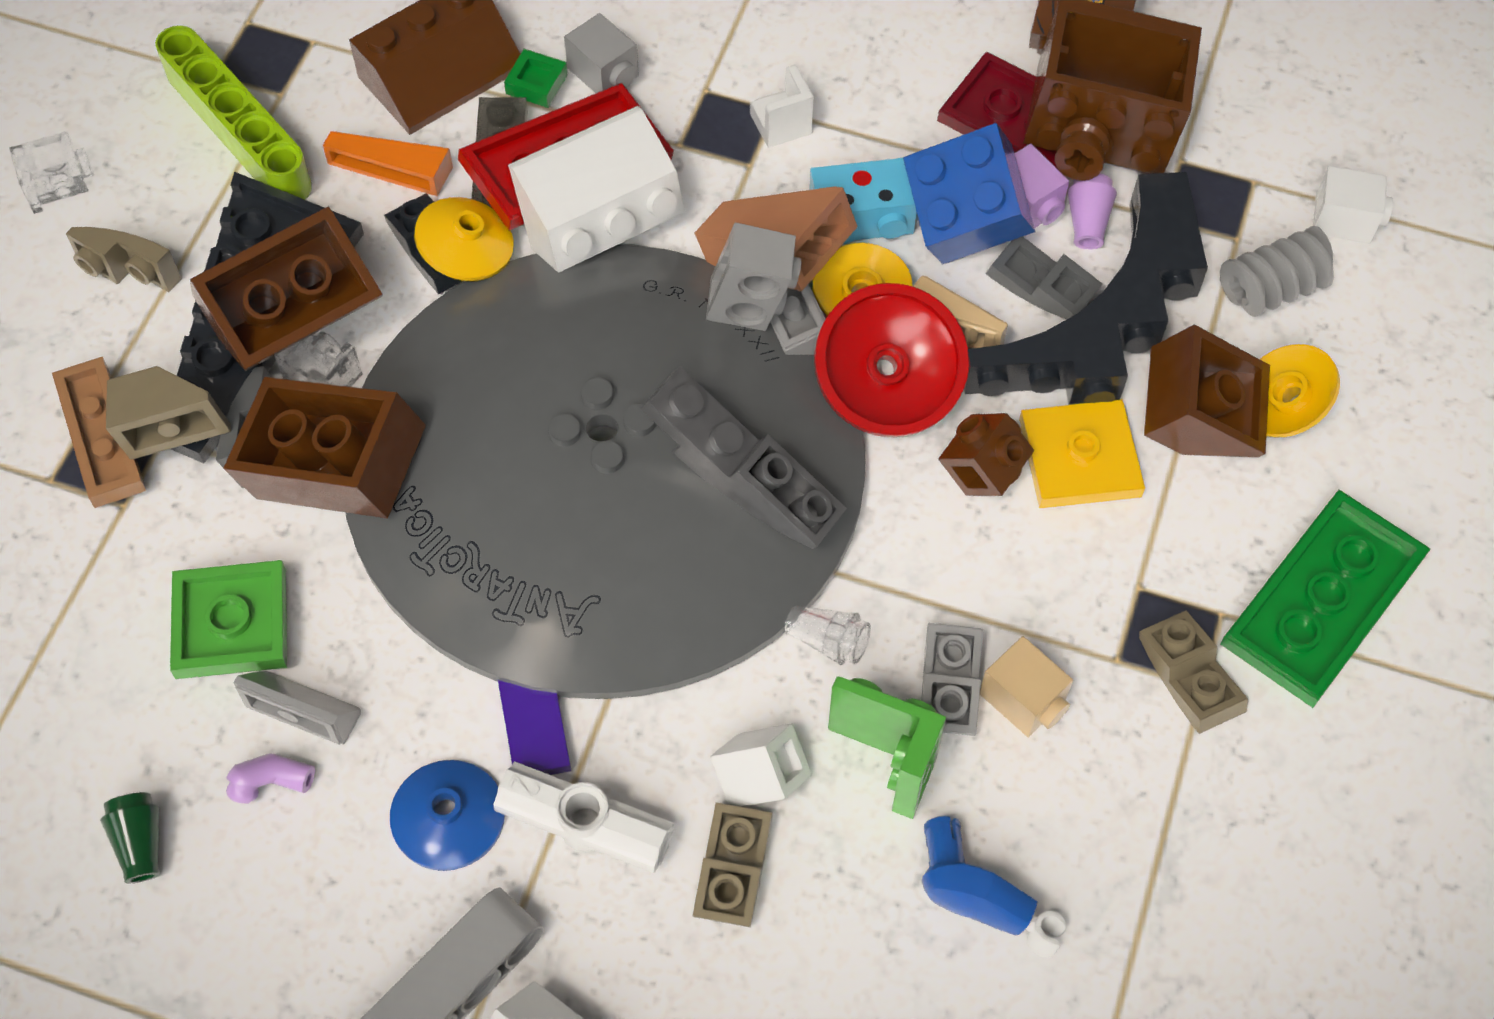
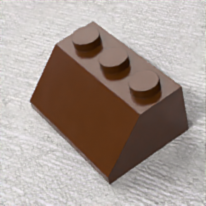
M419 0L349 39L358 78L409 135L504 81L520 56V52L492 0Z
M329 206L190 279L192 296L220 341L244 371L251 369L383 296Z

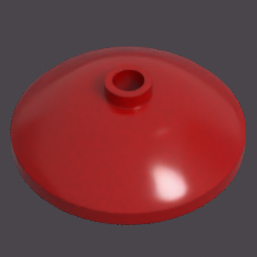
M881 283L870 285L851 293L832 309L817 336L814 350V368L818 385L825 400L844 421L872 435L905 437L932 427L943 419L956 405L968 377V347L958 321L951 311L937 298L913 286L899 283ZM879 360L889 361L893 365V374H881L877 368V362Z

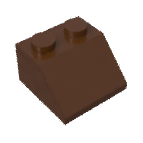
M1195 324L1152 346L1144 436L1182 455L1260 457L1265 455L1270 365Z

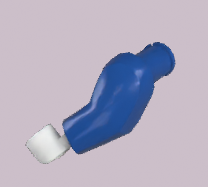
M940 816L932 818L924 824L929 868L923 875L921 882L932 902L952 913L976 920L1014 936L1020 935L1026 929L1029 931L1027 934L1028 946L1038 956L1051 957L1057 952L1060 947L1059 942L1055 938L1047 936L1042 930L1060 937L1066 929L1065 920L1062 915L1054 911H1044L1039 916L1035 915L1038 901L995 873L965 864L961 822L957 818L951 820L950 816Z

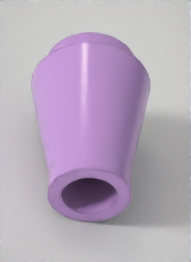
M1100 173L1090 180H1073V185L1068 189L1074 228V244L1081 249H1098L1104 244L1105 230L1117 195L1115 188L1112 187L1111 178Z

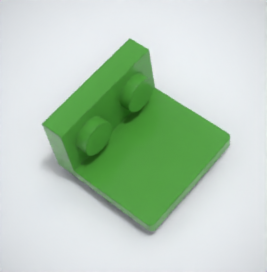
M837 676L832 686L828 729L894 755L890 766L893 770L887 784V789L895 791L892 812L913 819L937 760L946 716L938 714L931 705L921 700L906 699L904 701L885 694L876 684L862 678L848 680Z

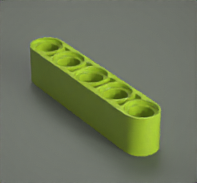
M178 25L166 28L159 33L156 38L155 47L167 79L173 88L255 180L305 200L312 190V183L303 152L296 142L193 29Z

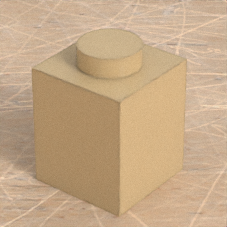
M1022 636L985 671L980 695L1029 738L1041 725H1044L1047 729L1052 728L1067 712L1070 703L1066 701L1073 679Z

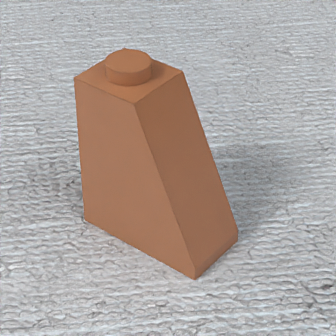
M834 186L724 201L694 234L706 261L714 266L718 262L735 222L795 235L794 257L801 258V269L797 285L793 290L803 291L854 232L857 224L844 188Z

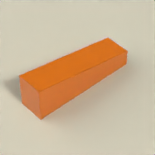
M330 131L323 143V149L329 165L434 196H438L453 168L450 149L334 131Z

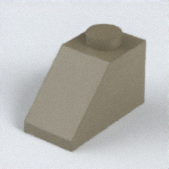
M158 366L107 380L106 429L130 460L231 432L230 422L208 391Z

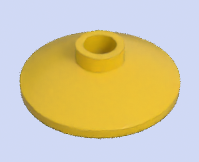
M450 197L431 203L420 213L414 230L415 244L422 258L441 274L463 281H480L495 276L509 263L514 247L511 230L507 229L494 209L482 202L469 198Z
M851 243L841 246L816 274L812 281V290L820 309L828 316L842 299L861 288L881 283H899L913 286L907 265L894 252L871 243Z
M1293 344L1275 349L1260 358V360L1270 365L1266 436L1288 437L1297 435L1315 426L1328 414L1339 394L1340 375L1336 364L1326 352L1311 345Z

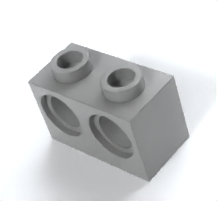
M735 222L711 275L706 320L766 331L773 315L782 314L788 288L795 289L799 279L801 258L794 257L796 236Z

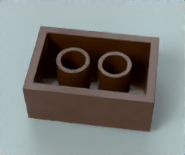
M264 377L223 469L253 497L259 500L388 519L426 424L397 392Z

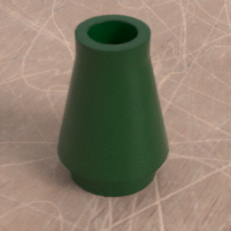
M147 792L131 793L106 801L104 803L105 815L100 819V822L122 869L124 882L126 884L140 883L160 876L158 864L160 807L153 804L151 794Z

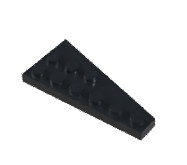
M234 171L230 184L232 189L228 207H223L219 220L221 225L216 247L210 250L204 271L324 209V207ZM332 211L355 248L364 235L361 222ZM195 300L192 309L194 319L189 336H184L180 354L182 359L177 376L208 391L225 417H227L237 393L252 370L264 366L269 371L282 352L244 371L220 341ZM221 435L171 448V450L204 464L218 445Z

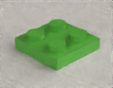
M282 560L172 571L170 671L175 679L287 668L286 568Z

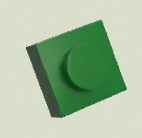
M523 49L504 81L506 95L549 108L568 75L567 62Z

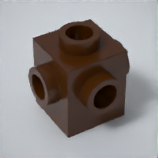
M1007 413L971 414L958 425L956 435L938 460L966 496H1003L1008 487L1021 475L1022 468L1034 452V449L1021 433L1019 424Z

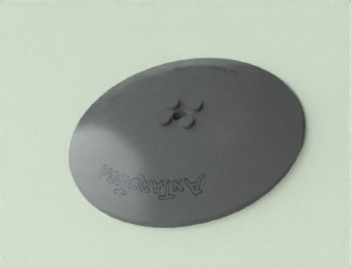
M616 245L559 273L537 253L509 261L506 267L495 276L480 281H465L428 305L399 332L383 351L368 374L362 388L397 392L426 426L388 519L345 512L357 554L375 588L390 609L412 632L444 656L468 670L498 682L500 680L533 690L557 693V696L566 698L614 699L645 696L678 689L713 677L744 662L773 643L793 626L821 596L837 572L852 541L860 515L865 484V443L863 431L844 421L825 400L815 374L814 354H785L771 323H769L766 331L706 320L710 280L715 266L708 263L705 259L661 248L639 245ZM681 366L758 440L769 434L847 508L817 547L811 549L749 514L698 476L672 453L678 444L648 417L641 408L677 368ZM598 426H609L617 431V434L612 439L601 442L593 440L588 435L592 429Z

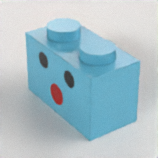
M903 158L810 168L809 190L834 186L844 188L857 228L843 244L855 240L881 237L892 239L902 235L914 234L917 211Z

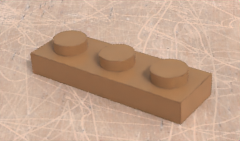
M103 356L52 372L86 492L93 507L97 508L145 492L146 488L137 459L130 460L106 429L107 380L112 378Z

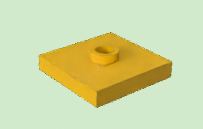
M1123 399L1114 400L1113 402L1083 403L1021 410L1019 421L1022 434L1034 449L1028 461L1039 508L1140 498L1143 496L1145 485Z

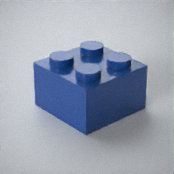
M997 123L903 157L925 246L942 264L1036 232L1012 143Z

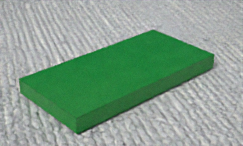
M1338 490L1229 629L1220 645L1314 708L1431 548L1343 491Z

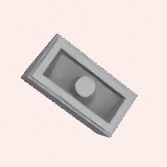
M808 284L803 291L788 288L782 314H774L770 323L785 354L813 355L817 336L825 321V317Z
M268 671L237 675L233 682L246 708L339 745L345 744L361 714V709L357 706Z

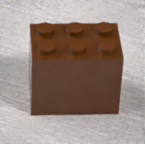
M1059 0L1039 58L1023 144H1032L1046 150L1056 151L1061 143L1062 131L1068 122L1080 117L1094 118L1108 128L1111 136L1109 149L1105 154V163L1151 174L1164 173L1191 113L1202 27L1088 0Z

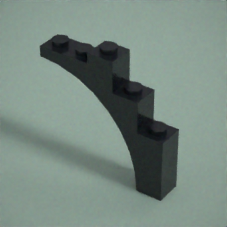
M1187 172L1138 174L1129 204L1132 230L1129 253L1123 266L1105 290L1076 315L1045 332L1008 344L968 349L969 370L964 387L965 394L981 393L985 396H997L1005 392L1014 391L1048 393L1056 389H1066L1068 405L1120 400L1128 377L1123 351L1143 353L1160 343L1169 321L1164 299L1179 301L1188 297H1198L1208 269Z

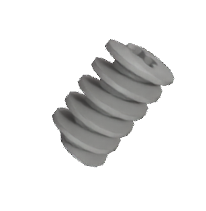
M1311 226L1305 229L1304 232L1298 231L1288 236L1287 239H1278L1271 243V245H1263L1254 250V252H1246L1237 257V259L1225 261L1220 269V283L1228 299L1233 304L1242 306L1249 315L1256 317L1264 313L1265 307L1273 310L1281 306L1282 300L1290 303L1298 299L1299 294L1307 296L1315 292L1316 287L1324 289L1330 286L1334 278L1333 250L1327 235L1322 229L1317 226Z

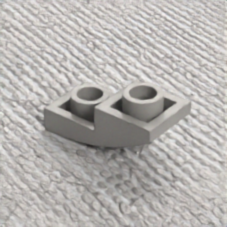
M928 623L921 701L931 705L938 714L946 716L943 733L976 736L981 679H979L983 629Z

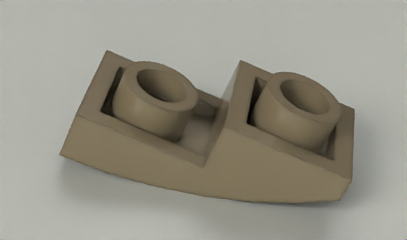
M71 227L66 233L75 252L73 256L75 263L90 276L97 277L100 274L118 285L129 273L144 285L153 283L167 292H170L182 279L170 250L148 239L123 231L97 227Z
M1187 610L1139 632V639L1155 670L1176 704L1199 734L1247 712L1248 698L1216 661V644Z
M715 803L692 917L751 928L773 817L772 812Z

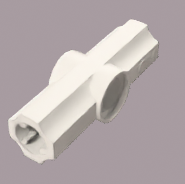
M515 761L509 769H506L498 786L494 802L496 812L558 835L564 839L567 845L575 850H596L652 873H655L659 865L662 864L674 831L673 822L608 798L594 784L586 782L572 784ZM581 809H591L599 814L595 821L588 825H576L569 821L573 813Z

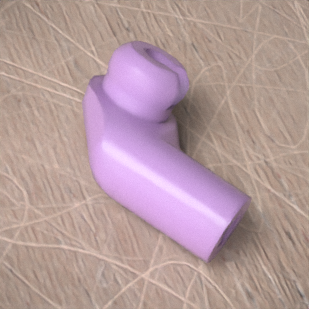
M269 753L235 764L226 777L230 781L226 793L232 801L244 804L250 803L258 797V787L270 783L306 793L313 782L315 767Z

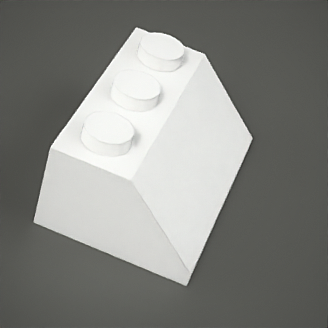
M639 106L508 165L531 249L558 273L685 212L677 171L643 109Z

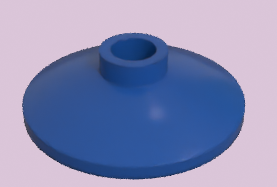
M459 760L433 762L413 772L396 791L390 808V828L399 849L408 859L419 866L438 871L457 870L480 860L495 845L504 825L505 815L496 812L494 809V802L498 792L496 782L478 766ZM451 800L455 803L454 809L449 814L439 815L434 812L436 805L441 801Z

